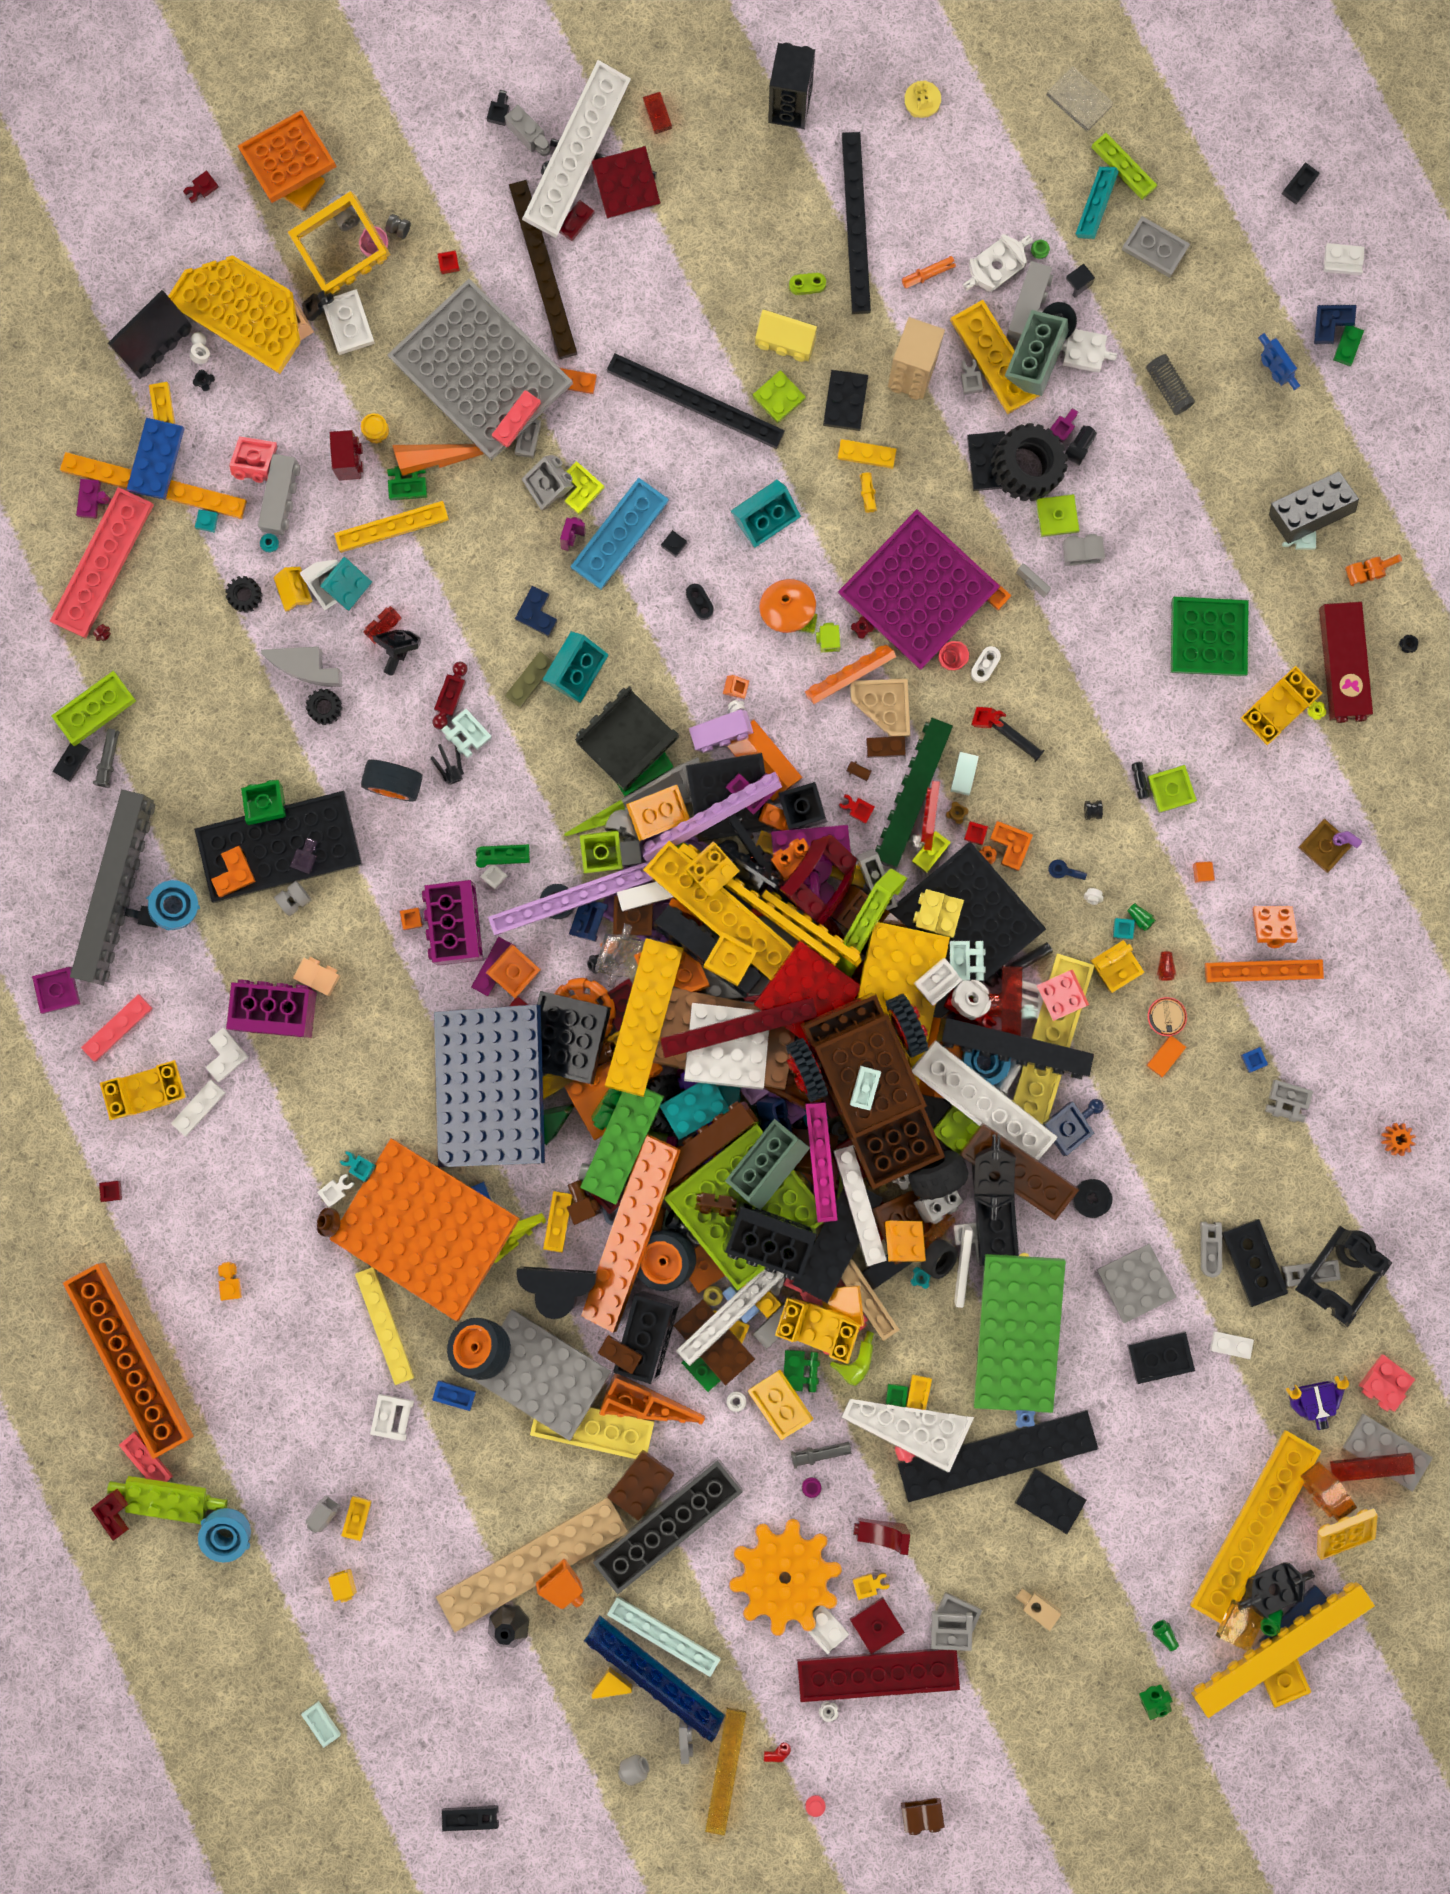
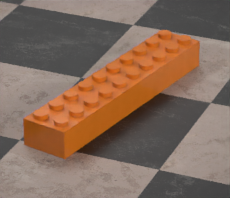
M105 1262L98 1263L63 1282L152 1459L193 1438L194 1435Z

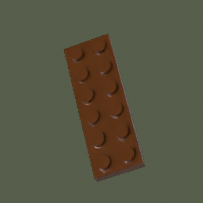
M982 1123L961 1150L960 1156L975 1165V1155L992 1146V1135H996L997 1142V1134H1000ZM1001 1135V1148L1010 1151L1016 1156L1014 1193L1056 1221L1078 1193V1187ZM992 1171L989 1176L996 1180L999 1178L1000 1173Z

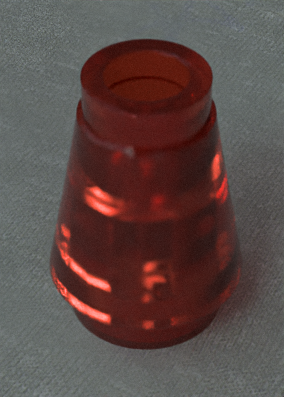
M1169 951L1161 952L1157 971L1161 981H1172L1175 979V975H1177L1172 952Z

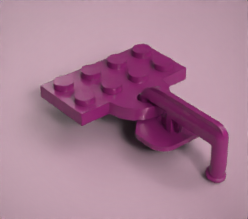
M848 825L771 832L773 854L780 849L784 851L789 847L788 844L797 838L799 840L804 838L807 844L811 846L812 840L829 834L834 836L851 852ZM822 854L813 872L810 873L803 883L827 904L835 893L834 887L827 882L834 865Z

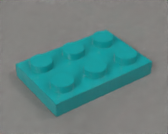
M696 1083L665 1101L660 1106L679 1140L711 1122L719 1114L730 1111L716 1084Z

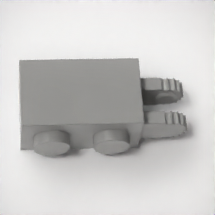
M517 105L505 116L507 128L531 152L536 150L544 157L549 155L550 147L549 142L545 138L544 130Z

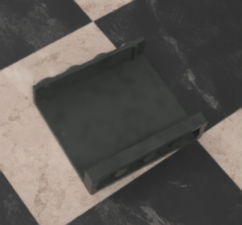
M630 686L627 689H621L617 694L618 698L613 702H608L603 708L604 711L599 716L595 715L590 720V725L586 729L582 728L576 734L577 738L575 739L576 744L624 791L679 738V734L674 729L671 730L632 691Z

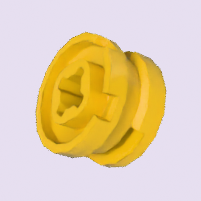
M372 413L363 418L361 431L368 441L377 444L388 437L389 427L383 416Z

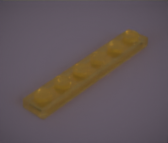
M728 1707L726 1709L705 1832L725 1836L747 1713L744 1710Z

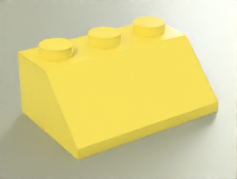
M762 310L755 337V345H758L762 350H774L781 356H793L795 360L800 362L804 360L809 361L816 341L817 326Z

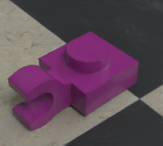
M1073 408L1065 418L1059 416L1050 428L1053 431L1052 434L1054 436L1057 435L1062 443L1065 442L1075 428L1072 422L1079 412Z

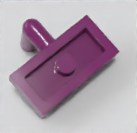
M80 479L77 517L97 519L98 504H110L111 498L104 491H100L101 482L99 480Z

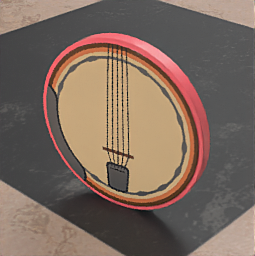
M1160 998L1148 1010L1147 1017L1150 1027L1162 1036H1172L1179 1033L1187 1021V1013L1184 1006L1174 998Z

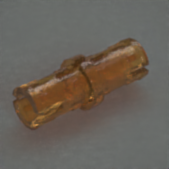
M947 1213L943 1220L932 1224L931 1229L923 1234L924 1241L929 1238L924 1244L929 1246L938 1237H942L946 1230L955 1224V1218L953 1217L948 1221L952 1215Z

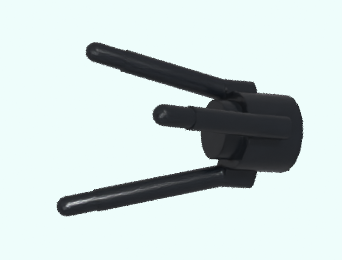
M438 744L447 767L445 772L434 756H431V760L443 776L444 781L451 785L463 780L461 775H464L457 747L455 746L458 768L455 765H450L442 745Z

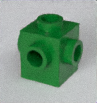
M1161 1684L1151 1686L1146 1691L1139 1693L1141 1703L1149 1720L1165 1717L1169 1712H1172L1170 1703L1173 1700L1168 1690L1164 1691Z

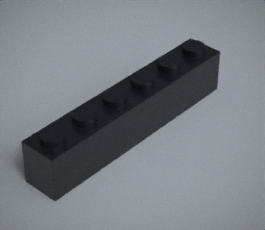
M670 905L666 907L654 922V929L676 946L684 948V952L704 966L717 943L710 932L701 930L694 920L685 918L681 910L677 907L672 908ZM751 965L739 985L736 986L713 973L745 998L759 983L762 976L760 971Z

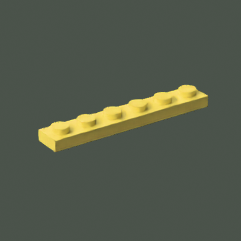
M371 1267L356 1273L357 1282L394 1384L397 1385L413 1379L412 1369L376 1270Z

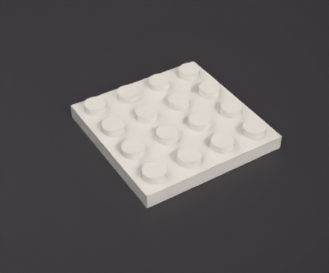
M692 1003L689 1030L755 1013L760 1010ZM769 1030L687 1052L684 1081L763 1090Z

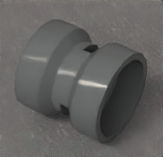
M391 214L387 220L385 230L391 234L397 233L398 237L405 239L410 230L411 222L406 219L401 220L399 216Z

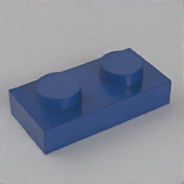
M438 1380L432 1400L471 1411L476 1391Z

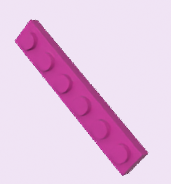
M826 1101L806 1103L817 1222L837 1221Z

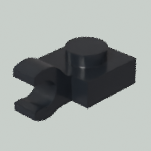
M500 90L497 102L491 101L486 118L487 122L502 126L506 125L505 116L510 111L509 105H506L508 100L507 91Z
M322 290L318 295L313 293L302 303L307 320L314 321L324 312L323 305L334 301L332 293L326 295L325 291Z
M141 905L140 911L125 909L124 916L138 919V925L158 928V925L149 915L148 906Z

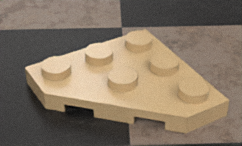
M908 679L864 680L850 683L851 702L888 736L910 737Z

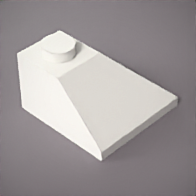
M337 560L316 562L300 572L324 611L337 603L334 598L320 587L337 566Z

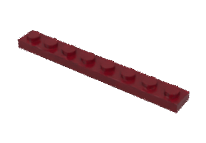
M807 998L661 1037L659 1040L663 1056L667 1058L816 1018L817 1013L813 998Z

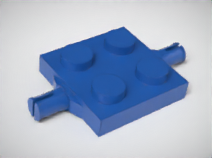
M1263 333L1258 337L1264 346V351L1261 354L1263 365L1269 367L1275 382H1279L1281 386L1289 382L1295 391L1301 386L1295 378L1297 367L1277 338L1270 341L1266 334Z

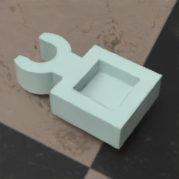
M1316 531L1289 544L1283 542L1282 546L1289 547L1292 544H1296V549L1315 550Z

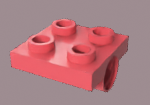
M1073 969L1037 985L1053 1021L1089 1005Z

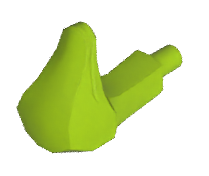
M867 1331L864 1341H861L859 1356L854 1363L846 1365L832 1361L830 1364L852 1386H857L869 1370L873 1345L871 1344L874 1337L873 1332Z

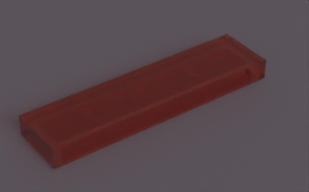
M1412 1453L1330 1461L1333 1483L1415 1474Z

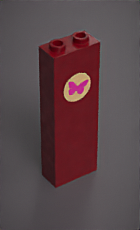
M1362 602L1323 604L1319 608L1329 718L1330 720H1336V723L1348 722V719H1355V722L1366 721L1367 718L1373 715Z

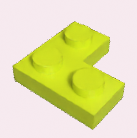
M576 461L566 471L571 475V483L576 489L567 497L565 503L580 515L605 487Z

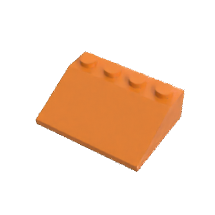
M611 1061L597 1068L594 1084L574 1080L564 1086L594 1141L602 1137L606 1128L600 1130L595 1127L591 1116L609 1089L605 1087Z

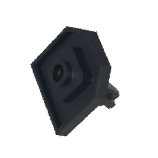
M393 630L373 635V641L386 649V654L389 655L384 673L390 676L394 675L399 660L404 661L407 652L418 649L421 644L419 636L406 630Z

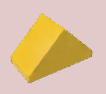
M609 1667L593 1689L592 1699L632 1693L633 1686L628 1680Z

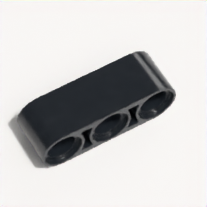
M887 1254V1261L871 1265L867 1268L868 1270L865 1269L861 1273L872 1290H874L913 1262H901L895 1265L894 1262H888Z

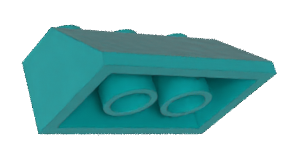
M778 479L731 510L736 523L754 548L801 517L787 487Z
M571 631L542 680L557 691L581 703L609 654L585 635Z

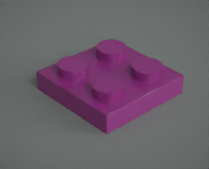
M69 966L32 976L40 1014L80 1005L75 979L70 978L72 967Z

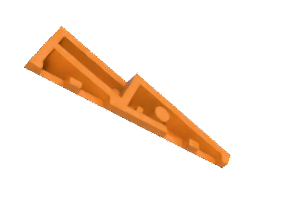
M475 444L392 445L402 476L435 465H439V468L484 454Z
M614 1373L609 1383L599 1412L603 1416L609 1414L617 1415V1417L631 1416L647 1420H675L680 1423L697 1422L703 1424L705 1420L704 1415Z

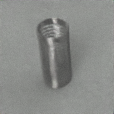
M1163 354L1152 360L1146 366V369L1169 406H1171L1170 409H1172L1174 415H1178L1189 409L1195 403V400L1190 395L1191 393H1188L1189 390L1183 384L1184 382L1178 375L1179 373H1176L1177 370H1174L1175 367L1169 361L1170 359L1167 354Z

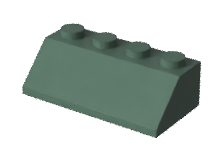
M1031 310L1005 377L1024 392L1042 396L1068 334V319Z
M774 1119L725 1181L746 1201L761 1210L810 1147Z

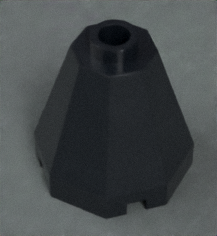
M503 1604L490 1615L488 1634L497 1646L515 1648L528 1637L530 1619L520 1606Z

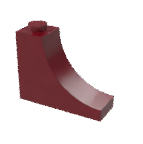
M858 1518V1523H854L853 1535H856L857 1542L887 1547L901 1555H908L910 1533L906 1524Z

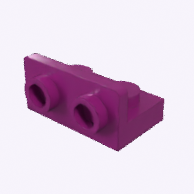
M566 517L560 537L562 550L569 551L570 546H574L575 534L585 537V523L581 519Z

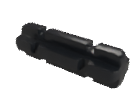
M1135 762L1132 764V770L1135 772L1136 789L1139 790L1137 792L1138 798L1147 799L1150 795L1149 790L1146 789L1148 786L1145 772L1142 771L1144 769L1143 763Z

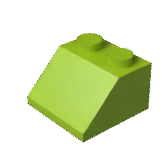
M618 830L580 835L584 873L622 869Z

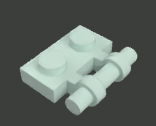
M467 709L452 720L455 728L451 730L448 726H445L441 730L446 735L445 738L449 742L452 741L457 747V751L460 754H464L466 758L473 754L468 749L471 745L478 750L492 738ZM461 732L467 740L462 742L457 735Z
M950 941V965L963 981H970V973H976L977 981H984L986 967H984L983 956L985 955V949H983V941L975 942L976 949H970V941ZM970 955L976 956V966H970Z

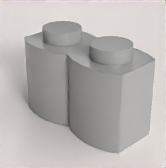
M1089 534L1085 538H1078L1077 535L1069 536L1062 543L1065 566L1102 563L1105 559L1103 537L1097 536V534Z
M324 1496L306 1519L307 1528L314 1533L322 1532L340 1509V1505L328 1496Z

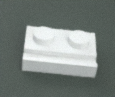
M1327 243L1325 246L1323 272L1361 275L1363 273L1364 247Z
M943 958L914 984L930 1004L934 1005L963 980L949 962Z
M818 1606L813 1611L816 1626L812 1631H808V1633L829 1654L849 1633L827 1608Z

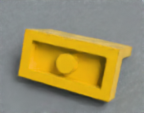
M285 567L274 576L285 611H290L296 605H308L313 602L307 584L300 574L302 571L301 567Z

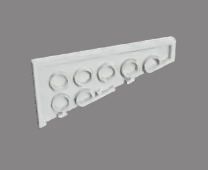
M849 1399L841 1418L946 1472H950L974 1418Z

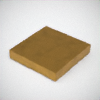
M1324 818L1298 848L1328 873L1352 845L1349 843L1341 846L1335 845L1333 837L1340 832Z

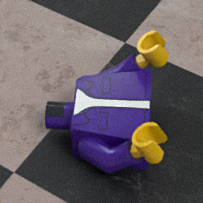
M1335 1376L1336 1384L1332 1381H1324L1300 1387L1295 1384L1293 1391L1286 1388L1291 1408L1300 1417H1304L1309 1421L1315 1420L1317 1430L1328 1429L1327 1417L1336 1415V1410L1340 1407L1344 1391L1349 1386L1346 1376H1344L1342 1381H1340L1338 1376Z

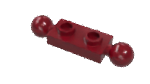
M456 662L452 667L454 675L447 674L434 707V710L439 712L432 720V724L436 729L441 730L447 726L446 716L453 717L466 683L465 680L461 679L468 671V667L464 662Z

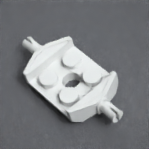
M1005 234L1001 235L997 242L976 258L969 260V269L972 277L963 284V288L968 291L974 285H979L986 291H994L1026 266L1027 261L1024 247L1033 242L1032 237L1030 238V235H1027L1021 241H1017ZM998 261L1002 264V268L994 269L992 263Z

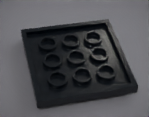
M762 753L685 765L693 815L695 816L697 813L709 809L713 804L728 798L732 793L726 786L738 773L750 784L757 782L765 774ZM764 804L754 815L746 807L738 811L743 819L741 824L745 830L748 828L753 833L774 829L758 821ZM725 818L697 834L698 842L736 836V833Z
M540 991L537 1005H540L542 1072L594 1084L611 1007Z

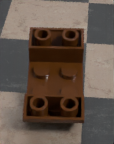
M851 884L843 900L830 917L849 930L868 895ZM886 909L878 921L908 928Z

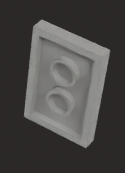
M1141 216L1123 245L1122 250L1170 278L1190 244Z

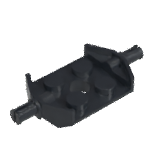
M998 1134L997 1142L996 1135H992V1146L975 1155L974 1198L990 1208V1220H993V1218L998 1220L999 1207L1015 1200L1016 1156L1010 1151L1001 1148V1135ZM992 1171H998L1000 1176L998 1179L993 1180L989 1178V1174Z
M1283 1562L1248 1578L1245 1586L1246 1599L1237 1602V1607L1240 1611L1247 1607H1252L1261 1617L1269 1618L1268 1615L1296 1602H1304L1305 1582L1315 1578L1314 1572L1310 1569L1301 1574L1292 1564ZM1271 1584H1274L1276 1590L1275 1593L1271 1595L1269 1592V1587Z

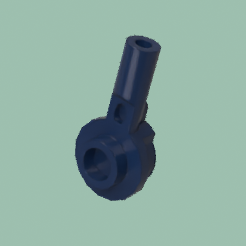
M1058 859L1052 861L1048 867L1049 874L1056 879L1067 875L1085 880L1087 876L1085 872L1068 868L1064 861Z

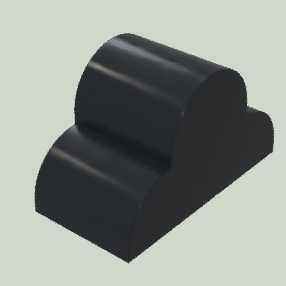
M527 1266L517 1268L518 1283L525 1291L535 1294L537 1310L549 1319H560L566 1316L576 1305L577 1296L585 1295L594 1287L598 1275L596 1271Z

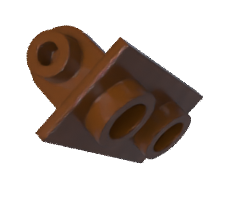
M701 1192V1194H697L696 1202L700 1203H696L695 1210H699L702 1214L714 1212L719 1213L723 1217H730L735 1214L736 1208L732 1207H736L737 1199H733L732 1196L719 1195L718 1202H715V1194Z

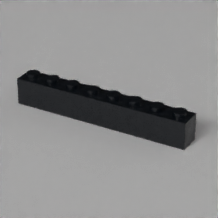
M950 1018L941 1019L936 1040L942 1043V1046L945 1048L953 1049L956 1046L961 1048L960 1051L972 1053L973 1050L979 1052V1056L983 1057L998 1056L997 1060L1009 1062L1010 1059L1016 1061V1065L1025 1067L1031 1064L1035 1065L1034 1069L1046 1071L1047 1068L1053 1070V1074L1064 1075V1073L1071 1074V1078L1082 1080L1083 1077H1090L1094 1058L1093 1053Z

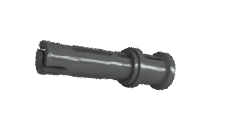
M107 729L101 761L96 766V769H98L96 780L93 781V784L105 788H110L111 786L109 781L111 773L114 772L112 763L120 734L118 730Z
M849 1441L818 1449L808 1447L804 1451H790L794 1469L801 1465H814L816 1461L852 1454Z

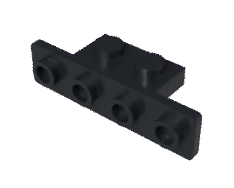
M727 842L717 844L740 870L733 878L742 881L749 889L759 894L765 883L776 889L784 886L785 882L780 880V876L765 870V866L753 862L747 854L735 850L732 844Z

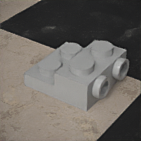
M554 455L544 456L522 478V481L541 510L547 509L557 498H562L574 487L571 483V475L564 472L561 467L562 461Z

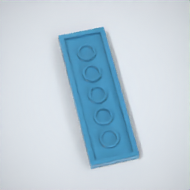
M638 477L570 566L571 569L602 590L667 505L669 499Z

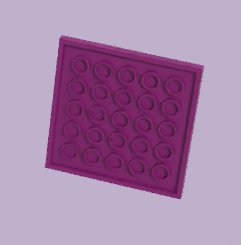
M916 509L838 591V594L921 671L1000 588V585Z

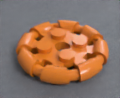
M574 978L568 980L567 984H562L555 991L554 994L598 1005L597 1000L601 998L604 1002L602 1006L611 1007L604 1039L609 1035L614 1026L612 1022L616 1016L614 1001L610 999L609 992L603 985L594 980L588 981L587 978ZM586 988L590 989V994L585 993ZM573 990L575 995L571 996L569 991Z

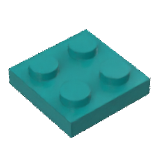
M343 557L320 587L341 606L350 611L372 581L352 562Z

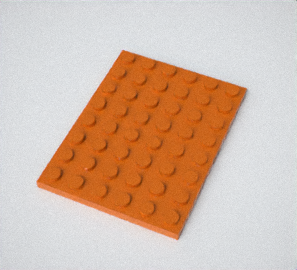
M390 1138L375 1163V1169L367 1182H364L341 1219V1224L336 1234L330 1237L329 1240L453 1320L459 1321L520 1218L401 1143Z

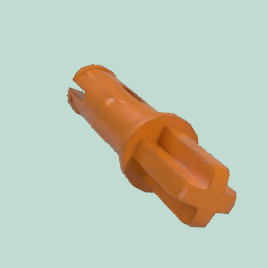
M949 256L903 277L902 284L904 288H909L918 283L923 284L925 280L955 268L954 258Z

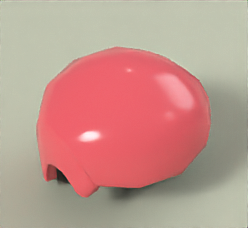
M959 641L946 643L938 654L941 666L951 671L961 669L969 660L967 646Z

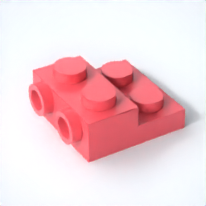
M239 436L229 465L231 474L239 480L251 478L257 483L267 481L272 455L276 453L277 443Z
M1381 1354L1358 1386L1363 1389L1362 1393L1371 1400L1373 1397L1378 1400L1379 1403L1377 1405L1383 1410L1395 1412L1405 1399L1406 1395L1404 1394L1415 1379L1385 1355Z

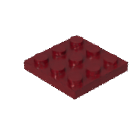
M646 146L591 161L607 219L661 204Z

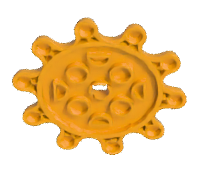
M796 1519L788 1520L784 1532L780 1535L773 1534L768 1525L759 1524L755 1530L758 1537V1545L753 1549L738 1546L734 1550L735 1559L743 1563L745 1571L741 1576L732 1578L729 1582V1587L735 1593L744 1592L749 1596V1604L744 1609L743 1616L747 1621H754L760 1615H767L771 1620V1632L775 1636L783 1635L786 1624L791 1620L798 1621L803 1630L812 1631L816 1626L813 1610L817 1606L833 1609L837 1605L836 1596L827 1590L826 1584L829 1579L838 1577L841 1574L842 1567L837 1562H826L823 1560L821 1552L827 1545V1537L819 1533L810 1540L803 1539L800 1535V1523ZM788 1572L791 1576L790 1582H781L780 1574Z

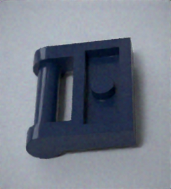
M594 901L578 907L569 935L596 942L598 938L596 935L608 905Z

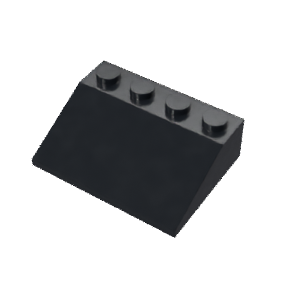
M161 290L108 342V345L123 364L141 379L150 373L151 368L156 363L158 364L164 359V355L169 350L176 348L178 341L182 337L189 335L192 325L167 294Z

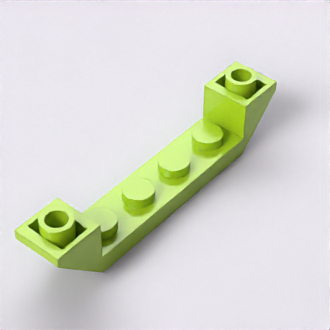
M890 868L874 885L843 940L844 945L849 948L853 946L861 953L894 894L899 895L908 879L907 877ZM838 955L840 962L836 968L851 978L857 967Z

